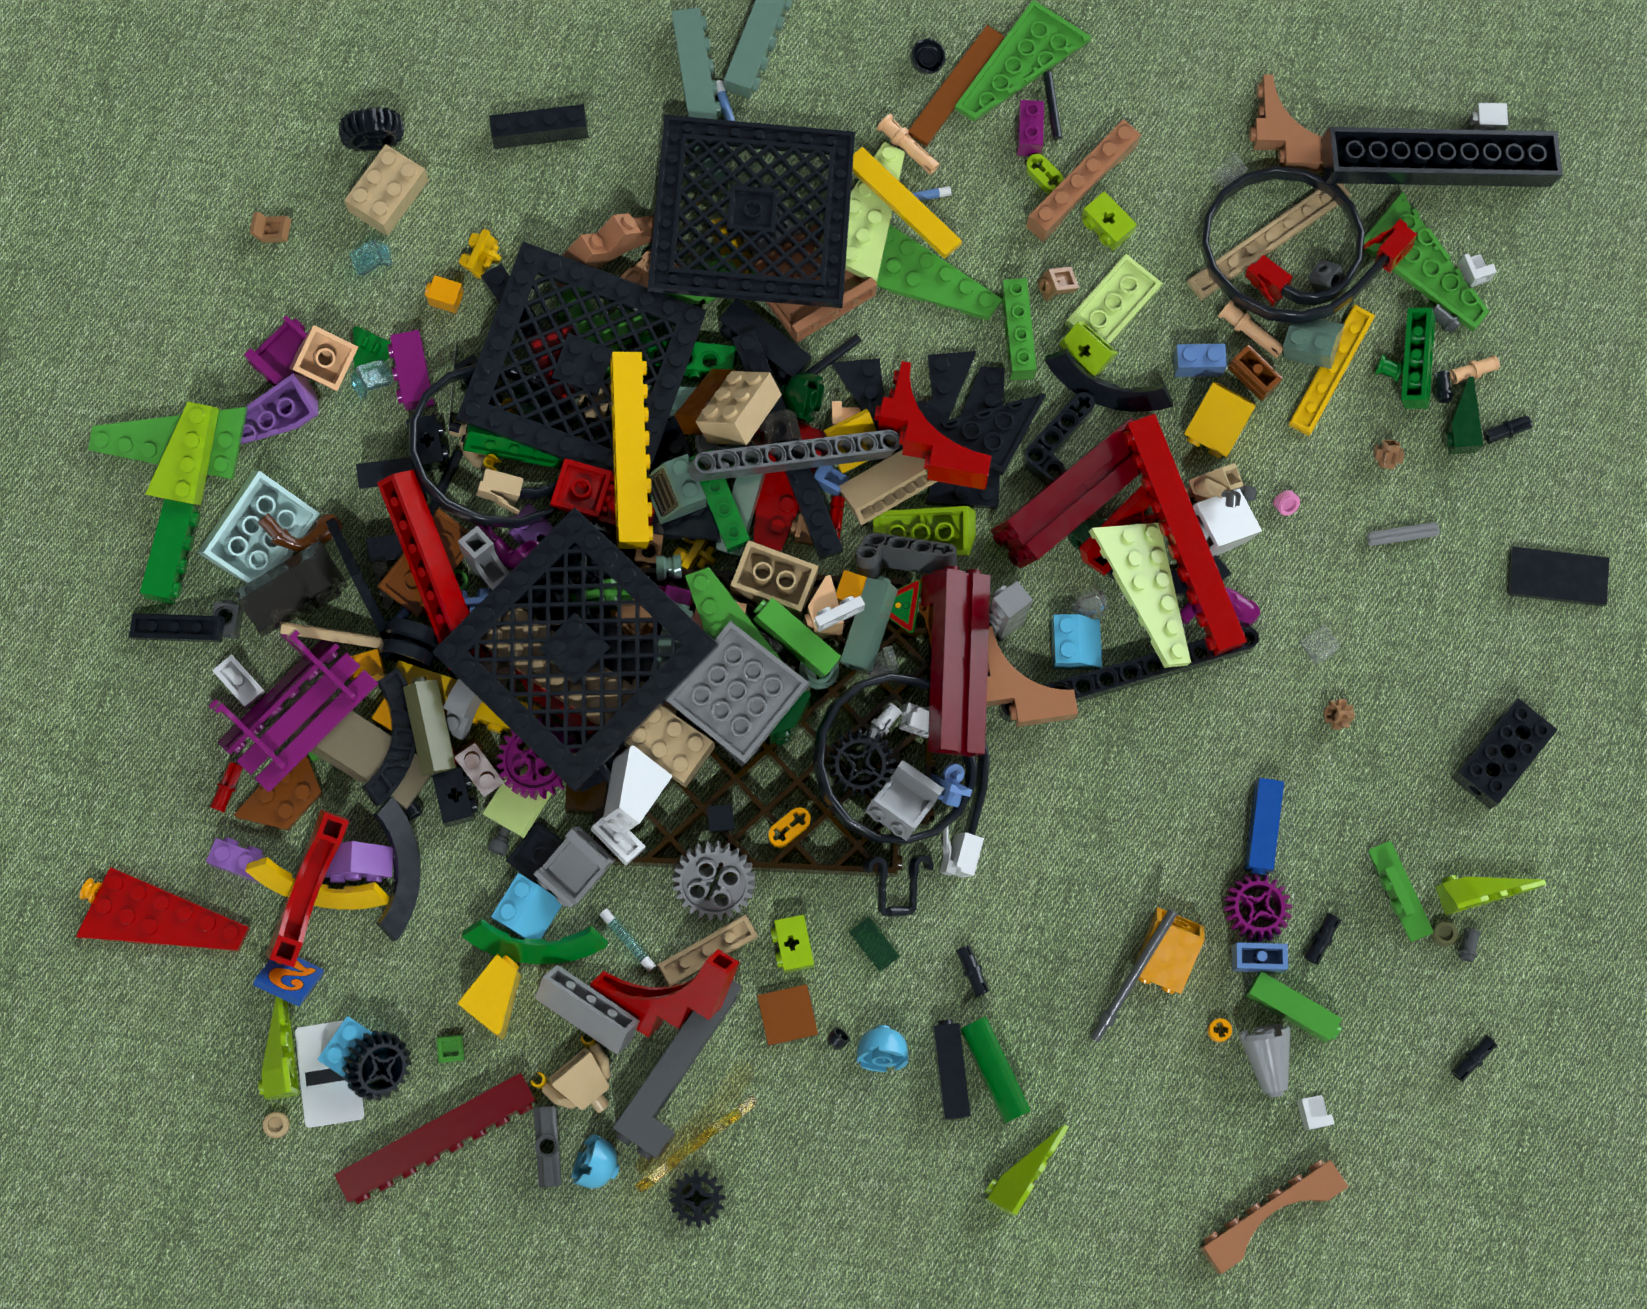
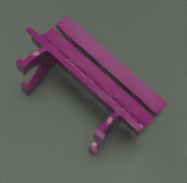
M295 629L289 635H279L303 659L241 720L215 698L208 704L216 713L221 711L235 724L217 742L229 755L233 751L236 754L239 753L247 745L245 740L248 737L255 742L236 760L250 775L268 757L272 759L254 778L268 792L379 684L363 670L346 687L343 683L360 665L345 653L328 670L323 663L329 664L338 655L336 650L339 646L332 641L321 640L309 651L297 638L300 633ZM319 668L324 674L258 739L256 735L265 727L263 722L269 716L274 718L284 708L281 704L288 697L291 700L296 697L302 690L299 686L306 679L309 682L312 681L319 674ZM340 688L342 692L276 756L273 752Z

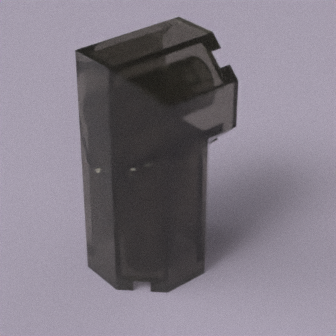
M319 540L234 591V594L263 638L278 629L280 622H289L302 613L310 611L308 606L314 605L317 609L340 596L341 592L339 589L342 586L346 589L348 584Z

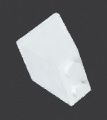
M1240 488L1233 490L1241 494L1240 506L1235 508L1225 506L1226 497H1213L1193 505L1212 556H1218L1250 541L1262 531Z
M631 745L613 760L603 819L608 822V826L613 831L621 832L622 834L637 826L668 784L672 775L634 745Z

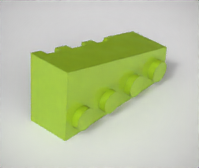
M187 402L145 495L201 505L219 408Z

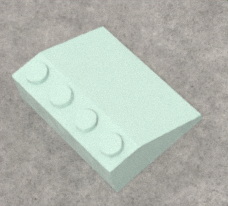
M252 471L197 553L265 595L294 551L274 545L271 542L272 538L257 522L269 513L283 529L286 528L292 536L300 538L306 535L320 513L261 471Z

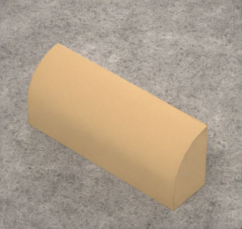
M903 450L839 486L842 497L845 498L847 506L860 525L867 523L938 482L927 480L928 470L924 469L925 459L902 455Z

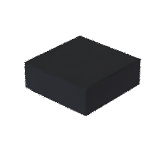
M732 804L707 806L709 833L735 830Z

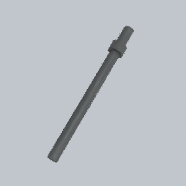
M1169 908L1110 1006L1100 1015V1022L1091 1035V1038L1096 1042H1100L1108 1027H1112L1116 1021L1117 1012L1178 915V912L1174 909Z

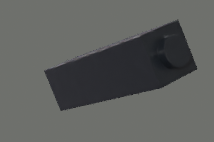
M953 1019L937 1021V1026H933L932 1032L943 1121L969 1118L971 1114L959 1023L953 1024Z

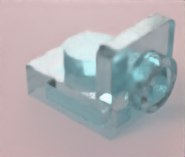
M370 240L349 253L357 274L364 276L380 265L389 267L393 264L389 248L384 243Z
M383 360L357 366L351 376L352 388L357 391L360 398L366 397L369 390L390 385L393 381Z

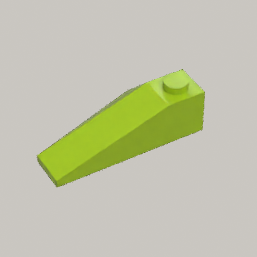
M969 506L887 510L873 518V533L948 543L956 547L957 556H969L976 536V511Z
M1456 875L1441 879L1442 884L1435 888L1446 916L1540 888L1546 885V882L1543 879L1467 876L1457 879Z
M277 996L261 1071L262 1079L258 1080L260 1095H264L266 1100L300 1095L288 1001Z
M1065 1124L1062 1125L1003 1173L998 1180L993 1178L985 1190L988 1193L986 1200L1008 1215L1016 1216L1035 1186L1032 1183L1044 1171L1047 1159L1053 1155L1069 1127Z

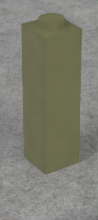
M426 676L412 679V684L403 687L421 774L425 776L456 768L438 681L437 679L427 680Z

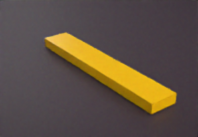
M861 147L854 153L852 172L938 254L945 259L962 245V240L867 150Z
M1355 304L1353 305L1343 323L1345 326L1332 368L1319 367L1288 426L1307 436L1311 435L1375 317L1374 314Z

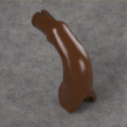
M269 513L257 522L272 538L271 542L274 545L298 553L313 552L330 540H333L326 524L327 521L334 519L340 530L343 528L342 522L333 514L320 517L315 521L316 525L305 536L300 538L292 536L286 528L283 529Z

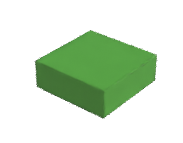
M462 1034L436 1037L439 1064L465 1061Z

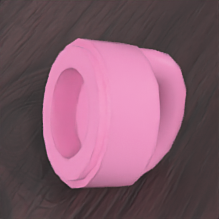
M1284 491L1274 498L1273 505L1280 514L1288 516L1297 511L1300 505V498L1293 491Z

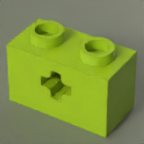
M1105 191L1083 209L1081 216L1085 227L1093 230L1098 235L1100 242L1106 247L1109 246L1113 251L1134 234L1137 226L1135 221Z
M1083 321L1077 322L1059 343L1063 350H1069L1071 355L1086 370V373L1089 375L1093 374L1094 376L1100 375L1118 354L1114 348ZM1085 346H1090L1088 351L1091 354H1084V352L1086 351L1084 348Z
M804 915L774 920V927L770 928L772 942H778L779 952L775 953L777 967H782L783 973L814 968ZM791 938L794 943L798 942L793 951H790L789 947L784 946L788 943V939Z

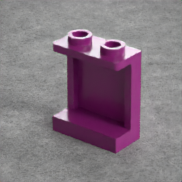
M287 315L282 318L284 324L255 352L250 348L244 354L247 362L273 386H276L293 373L301 375L289 368L307 334L303 331L305 329L304 326L296 318L291 320Z

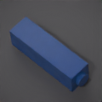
M1259 778L1255 782L1244 870L1251 871V875L1258 874L1259 876H1264L1266 873L1269 874L1274 870L1284 781Z

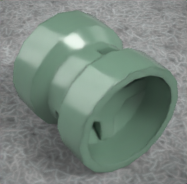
M681 554L673 555L670 558H666L664 555L656 556L657 581L665 580L667 577H672L674 580L682 579Z

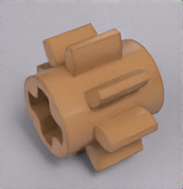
M1386 439L1382 441L1381 446L1375 445L1373 456H1375L1374 460H1378L1377 464L1380 467L1394 469L1397 463H1403L1405 452H1403V448H1400L1401 444L1399 442Z
M1346 699L1329 701V705L1324 710L1325 723H1332V729L1341 730L1342 728H1349V723L1355 719L1354 706L1346 705Z

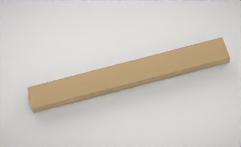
M1336 184L1350 198L1351 194L1343 184ZM1316 190L1215 261L1217 268L1231 281L1244 272L1252 263L1255 264L1262 255L1267 256L1333 210L1338 204L1328 194ZM1207 267L1187 281V284L1201 301L1220 288L1211 279Z

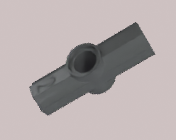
M557 1107L534 1108L535 1149L537 1152L539 1188L562 1186ZM545 1140H552L554 1142L555 1148L550 1154H544L541 1151V1144Z

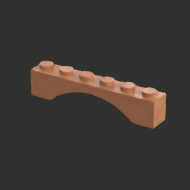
M1123 119L1029 215L1026 227L1044 242L1060 226L1083 196L1107 172L1121 163L1137 147L1141 134Z
M1321 1159L1308 1167L1309 1173L1303 1177L1300 1173L1287 1181L1290 1186L1282 1191L1280 1188L1275 1189L1266 1196L1268 1201L1262 1205L1258 1202L1245 1210L1246 1216L1240 1220L1238 1217H1235L1224 1224L1226 1229L1220 1234L1214 1231L1203 1239L1205 1244L1200 1249L1216 1273L1222 1274L1243 1260L1246 1247L1253 1233L1273 1212L1299 1201H1329L1349 1186L1331 1160L1323 1162Z

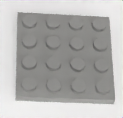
M730 621L714 640L718 643L719 647L666 701L746 764L810 684Z

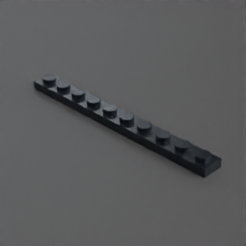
M755 330L733 337L732 342L744 372H770L774 379ZM780 396L764 419L773 444L799 441L782 396ZM791 452L794 458L799 459L797 453ZM811 468L784 471L819 560L821 561L842 553V545Z

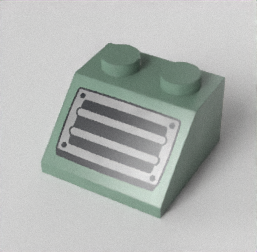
M688 454L664 462L647 475V478H651V493H648V496L660 524L707 507L706 496L700 482L693 480L688 474V466L691 463Z

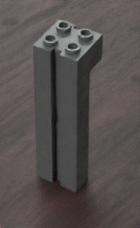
M732 980L722 1008L710 1020L693 1011L613 1127L617 1132L615 1135L617 1139L627 1146L631 1142L638 1146L637 1153L649 1161L652 1158L658 1160L675 1136L674 1131L655 1118L742 993V986Z

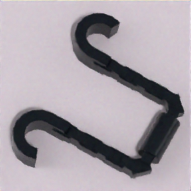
M918 854L910 861L908 907L891 906L886 908L887 862L882 857L871 856L865 860L863 871L866 873L872 872L874 864H878V911L883 916H907L915 912L917 909L919 864L923 861V868L933 871V861L929 856Z

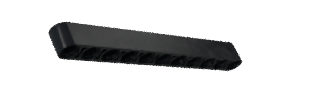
M1243 627L1244 635L1251 639L1252 644H1244L1241 647L1214 656L1212 650L1209 651L1205 639L1188 643L1191 663L1187 666L1164 668L1157 653H1153L1043 686L1062 690L1074 689L1076 703L1247 654L1258 644L1259 634L1252 627ZM1194 650H1202L1205 658H1197L1194 655ZM1147 663H1155L1158 667V672L1149 671ZM1123 670H1132L1135 674V678H1126L1123 674ZM1100 677H1109L1112 685L1105 686L1101 684ZM1084 683L1088 687V692H1079L1076 684ZM1001 704L999 708L1001 718L1012 722L1009 712L1005 709L1006 704Z

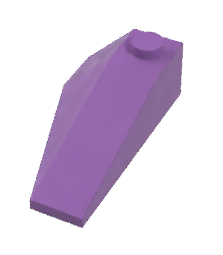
M293 373L246 406L248 410L241 445L298 429L318 415V397L307 377Z

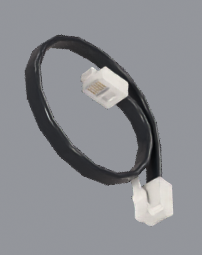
M887 673L854 683L830 703L815 734L813 769L822 799L842 825L872 842L907 845L936 836L943 831V862L940 873L948 876L956 875L961 878L974 876L984 838L975 836L988 789L990 754L986 741L985 754L977 756L978 763H976L975 756H962L966 768L964 786L972 789V793L975 788L964 833L955 834L952 845L949 840L948 826L963 813L970 799L968 796L963 795L959 807L953 806L952 810L931 829L913 834L907 841L896 835L877 833L851 818L832 792L824 765L827 732L840 707L861 689L884 682L916 686L930 692L931 680L916 676ZM912 703L903 704L899 729L928 738L930 706L920 707Z

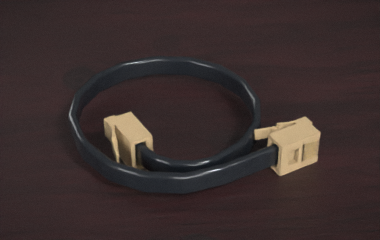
M476 364L447 372L422 394L409 422L408 458L422 489L443 510L473 524L485 527L518 529L549 519L559 510L558 508L550 505L546 509L521 517L492 516L478 513L449 500L428 479L417 453V423L428 401L448 384L472 377ZM516 369L505 373V376L513 381L520 380ZM523 372L525 377L529 376V374ZM538 378L528 382L530 388L534 391L543 388ZM606 385L609 393H611V386ZM601 388L598 397L592 395L595 403L605 399ZM552 392V394H553L555 400L558 401L559 399H558V398L555 396V394ZM546 393L540 395L547 404H551ZM585 395L580 397L577 402L578 408H580ZM587 398L585 402V407L590 405ZM608 404L598 408L602 418H605ZM560 405L559 408L563 416L568 415L564 405ZM593 410L583 414L587 425L598 421ZM570 420L566 421L571 432H573L574 429ZM601 426L595 427L590 430L592 436L594 434V430L599 431ZM585 434L584 439L589 441ZM485 469L478 485L476 496L492 500L500 507L502 506L518 515L520 510L513 507L518 499L536 500L552 495L558 478L551 484L539 488L522 487L523 478Z

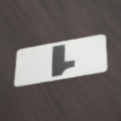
M343 1021L299 1027L295 1030L305 1125L308 1128L356 1121L364 1117L363 1098L358 1097L354 1091L348 1088V1083L344 1081L342 1076L317 1060Z

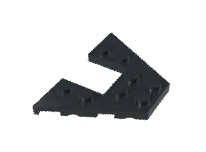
M976 351L931 354L927 356L932 401H919L916 403L931 425L949 420L975 358ZM880 358L832 362V369L836 371L846 390L860 408V411L867 409L870 412L875 428L878 431V421L874 420L877 406L882 405L884 397ZM883 441L884 445L890 448V445L886 441ZM900 445L894 453L903 450V445Z
M675 416L666 424L649 474L658 468L662 461L667 462L685 454H688L689 458L692 457L685 435ZM707 500V507L660 524L655 512L651 525L653 526V534L663 535V538L668 539L687 538L690 541L700 539L721 543Z

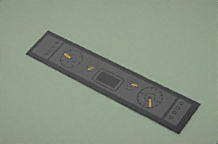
M457 343L455 344L454 366L457 365L458 358ZM455 382L452 383L448 430L452 423Z

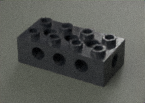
M1517 698L1506 708L1451 778L1486 807L1492 809L1500 803L1558 729ZM1516 731L1521 734L1522 739L1517 737ZM1501 750L1506 752L1507 758L1502 755ZM1486 768L1491 770L1493 777L1487 774Z

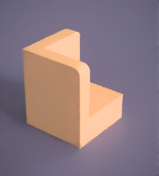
M832 401V426L859 413L860 408L842 407V401Z

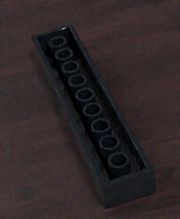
M1329 127L1321 138L1325 183L1552 187L1563 175L1557 131Z

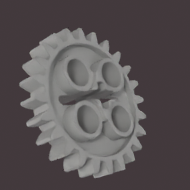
M706 841L705 848L696 844V852L687 849V857L680 856L681 864L675 865L676 873L673 874V881H675L673 890L678 891L676 899H683L682 907L690 905V914L698 910L699 918L705 913L708 914L709 920H712L713 915L716 914L719 920H722L723 913H726L731 918L733 909L740 913L741 905L748 906V898L753 897L752 889H755L756 881H753L755 879V872L751 871L752 862L745 863L747 855L739 857V848L730 851L729 843L724 848H721L719 841L716 842L715 847H711L709 841ZM722 862L723 865L720 868L718 879L714 883L709 899H705L710 889V882L714 880L718 864ZM707 863L712 865V867L704 868L701 865ZM733 872L736 876L729 877L725 873ZM700 885L703 887V889L697 890L694 889L692 886ZM722 893L727 895V897L719 898L716 895Z

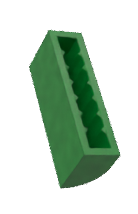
M982 1017L961 1028L960 1033L1003 1124L1030 1112V1107L987 1017Z

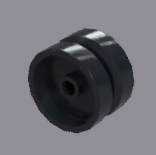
M389 618L385 632L390 638L381 640L378 649L379 655L396 663L399 660L426 670L431 669L435 656L430 650L435 649L439 645L434 630L426 625L407 619Z

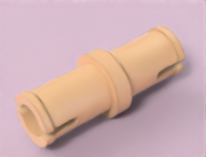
M1495 355L1479 361H1469L1468 365L1451 369L1450 379L1453 384L1463 382L1470 376H1474V380L1479 379L1483 374L1499 370V360Z

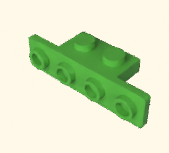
M1388 841L1368 850L1369 856L1380 877V884L1383 890L1387 892L1391 900V908L1398 915L1409 941L1414 942L1432 934L1433 929L1392 842Z

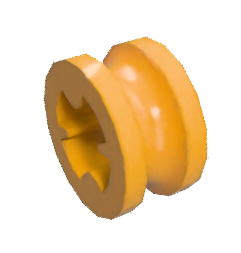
M88 878L81 888L79 898L82 900L87 898L88 902L92 904L102 883H94V879Z
M1219 1018L1209 1024L1207 1032L1211 1040L1223 1042L1230 1038L1232 1026L1227 1020ZM1217 1023H1220L1222 1028H1226V1033L1222 1034L1224 1037H1219L1218 1033H1214L1213 1029L1217 1027Z

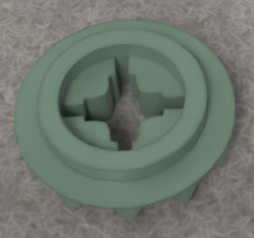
M800 662L799 673L802 678L809 682V687L815 690L827 689L835 683L839 675V665L837 662L829 673L819 678V680L816 674L802 662Z

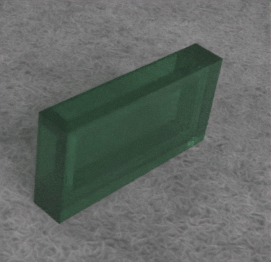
M867 917L849 931L851 937L879 973L900 958L899 954L870 917Z

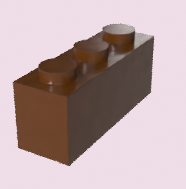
M711 369L674 414L683 434L703 435L696 420L715 392L720 388L727 375L731 371H735V369Z

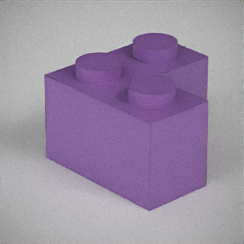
M356 841L343 842L340 844L325 877L330 878L332 883H345V880L357 881L361 880V878H366L367 883H382V879L392 877L393 847Z

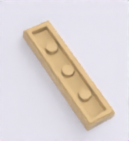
M283 621L280 622L279 627L280 634L289 635L295 629L300 633L298 635L300 637L379 648L382 640L380 636Z
M745 914L657 964L668 986H674L700 971L704 962L717 949L730 954L758 938V935Z

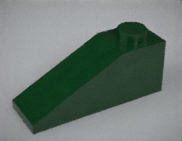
M1474 376L1468 377L1462 385L1443 436L1444 445L1448 447L1449 455L1477 453L1484 446Z

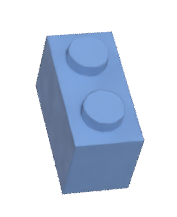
M1177 344L1173 352L1174 377L1222 376L1227 367L1225 344Z
M1235 943L1231 946L1232 972L1262 971L1267 973H1283L1288 970V944Z

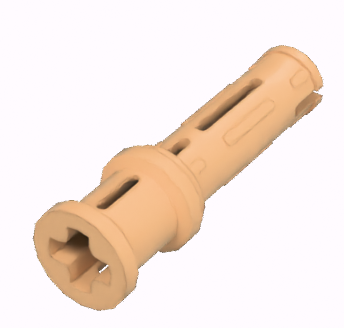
M891 113L888 114L879 123L877 130L885 133L892 140L891 143L893 145H899L929 175H932L938 169L940 163L933 159L929 153L908 135L909 132L906 127L902 128L893 119L894 116Z
M1232 300L1229 301L1218 315L1220 319L1224 318L1233 325L1235 331H1242L1273 355L1275 359L1283 351V345L1250 319V314L1242 312L1234 305Z

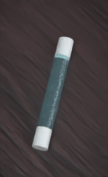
M607 908L600 913L602 919L648 972L652 971L656 967L655 963Z

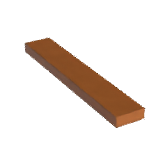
M986 25L908 130L909 136L926 147L930 144L955 110L957 102L1005 38L1004 35Z

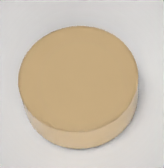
M271 1112L263 1120V1130L269 1137L281 1138L290 1129L289 1118L281 1112Z

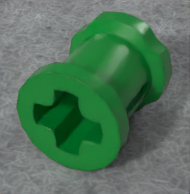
M1381 354L1374 374H1382L1398 382L1403 371L1404 361L1396 362Z

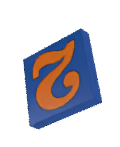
M299 957L294 967L269 960L255 978L253 985L300 1007L323 976L324 969Z

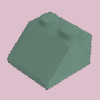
M1323 319L1302 324L1291 323L1283 345L1284 359L1331 369L1345 325Z

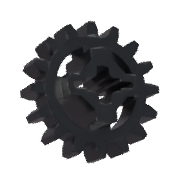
M695 1170L693 1177H690L686 1172L684 1173L685 1180L683 1182L679 1179L676 1180L679 1185L678 1189L671 1188L670 1190L676 1194L674 1198L669 1199V1202L676 1203V1207L671 1211L672 1213L679 1211L680 1215L677 1220L681 1221L686 1218L687 1226H690L692 1221L696 1222L697 1228L701 1227V1221H705L709 1226L711 1225L710 1217L719 1218L716 1213L717 1209L724 1210V1206L719 1204L720 1200L726 1199L725 1195H719L723 1185L715 1186L717 1177L709 1180L707 1171H705L703 1176H699L698 1170ZM701 1181L707 1183L714 1193H706L702 1189ZM692 1182V1189L689 1193L681 1195L683 1188ZM697 1191L700 1192L701 1196H705V1198L710 1197V1199L701 1201L698 1207L695 1206L694 1202H690V1200L685 1201V1199L694 1197ZM708 1203H714L712 1210L703 1216L704 1207ZM681 1205H689L693 1209L694 1217L688 1215Z

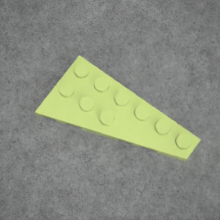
M884 142L874 158L899 181L905 152ZM860 179L852 190L850 198L845 270L865 280L872 277L877 284L893 210ZM822 236L821 239L819 240V242H820L822 245H823V236Z
M1159 523L1092 528L1089 531L1091 537L1096 539L1101 548V555L1104 559L1108 560L1113 569L1112 574L1130 607L1133 606L1139 616L1138 621L1147 630L1151 638L1150 643L1164 668L1189 665L1191 663Z

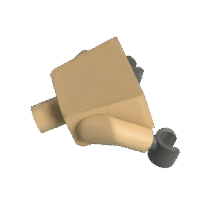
M1235 463L1190 479V485L1185 487L1190 501L1196 499L1198 503L1215 496L1218 498L1226 497L1225 506L1232 508L1240 506L1241 494L1233 490L1240 488L1243 491L1244 498L1250 501L1256 499L1257 493L1255 487L1243 485Z

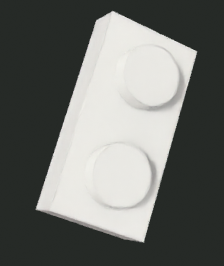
M850 596L840 602V606L833 609L826 607L820 610L814 619L818 632L864 611L865 603L861 596L856 598Z
M232 654L212 670L246 709L265 693Z
M603 817L591 828V831L625 865H628L645 849V845L630 830L624 834L615 832L608 826V822Z

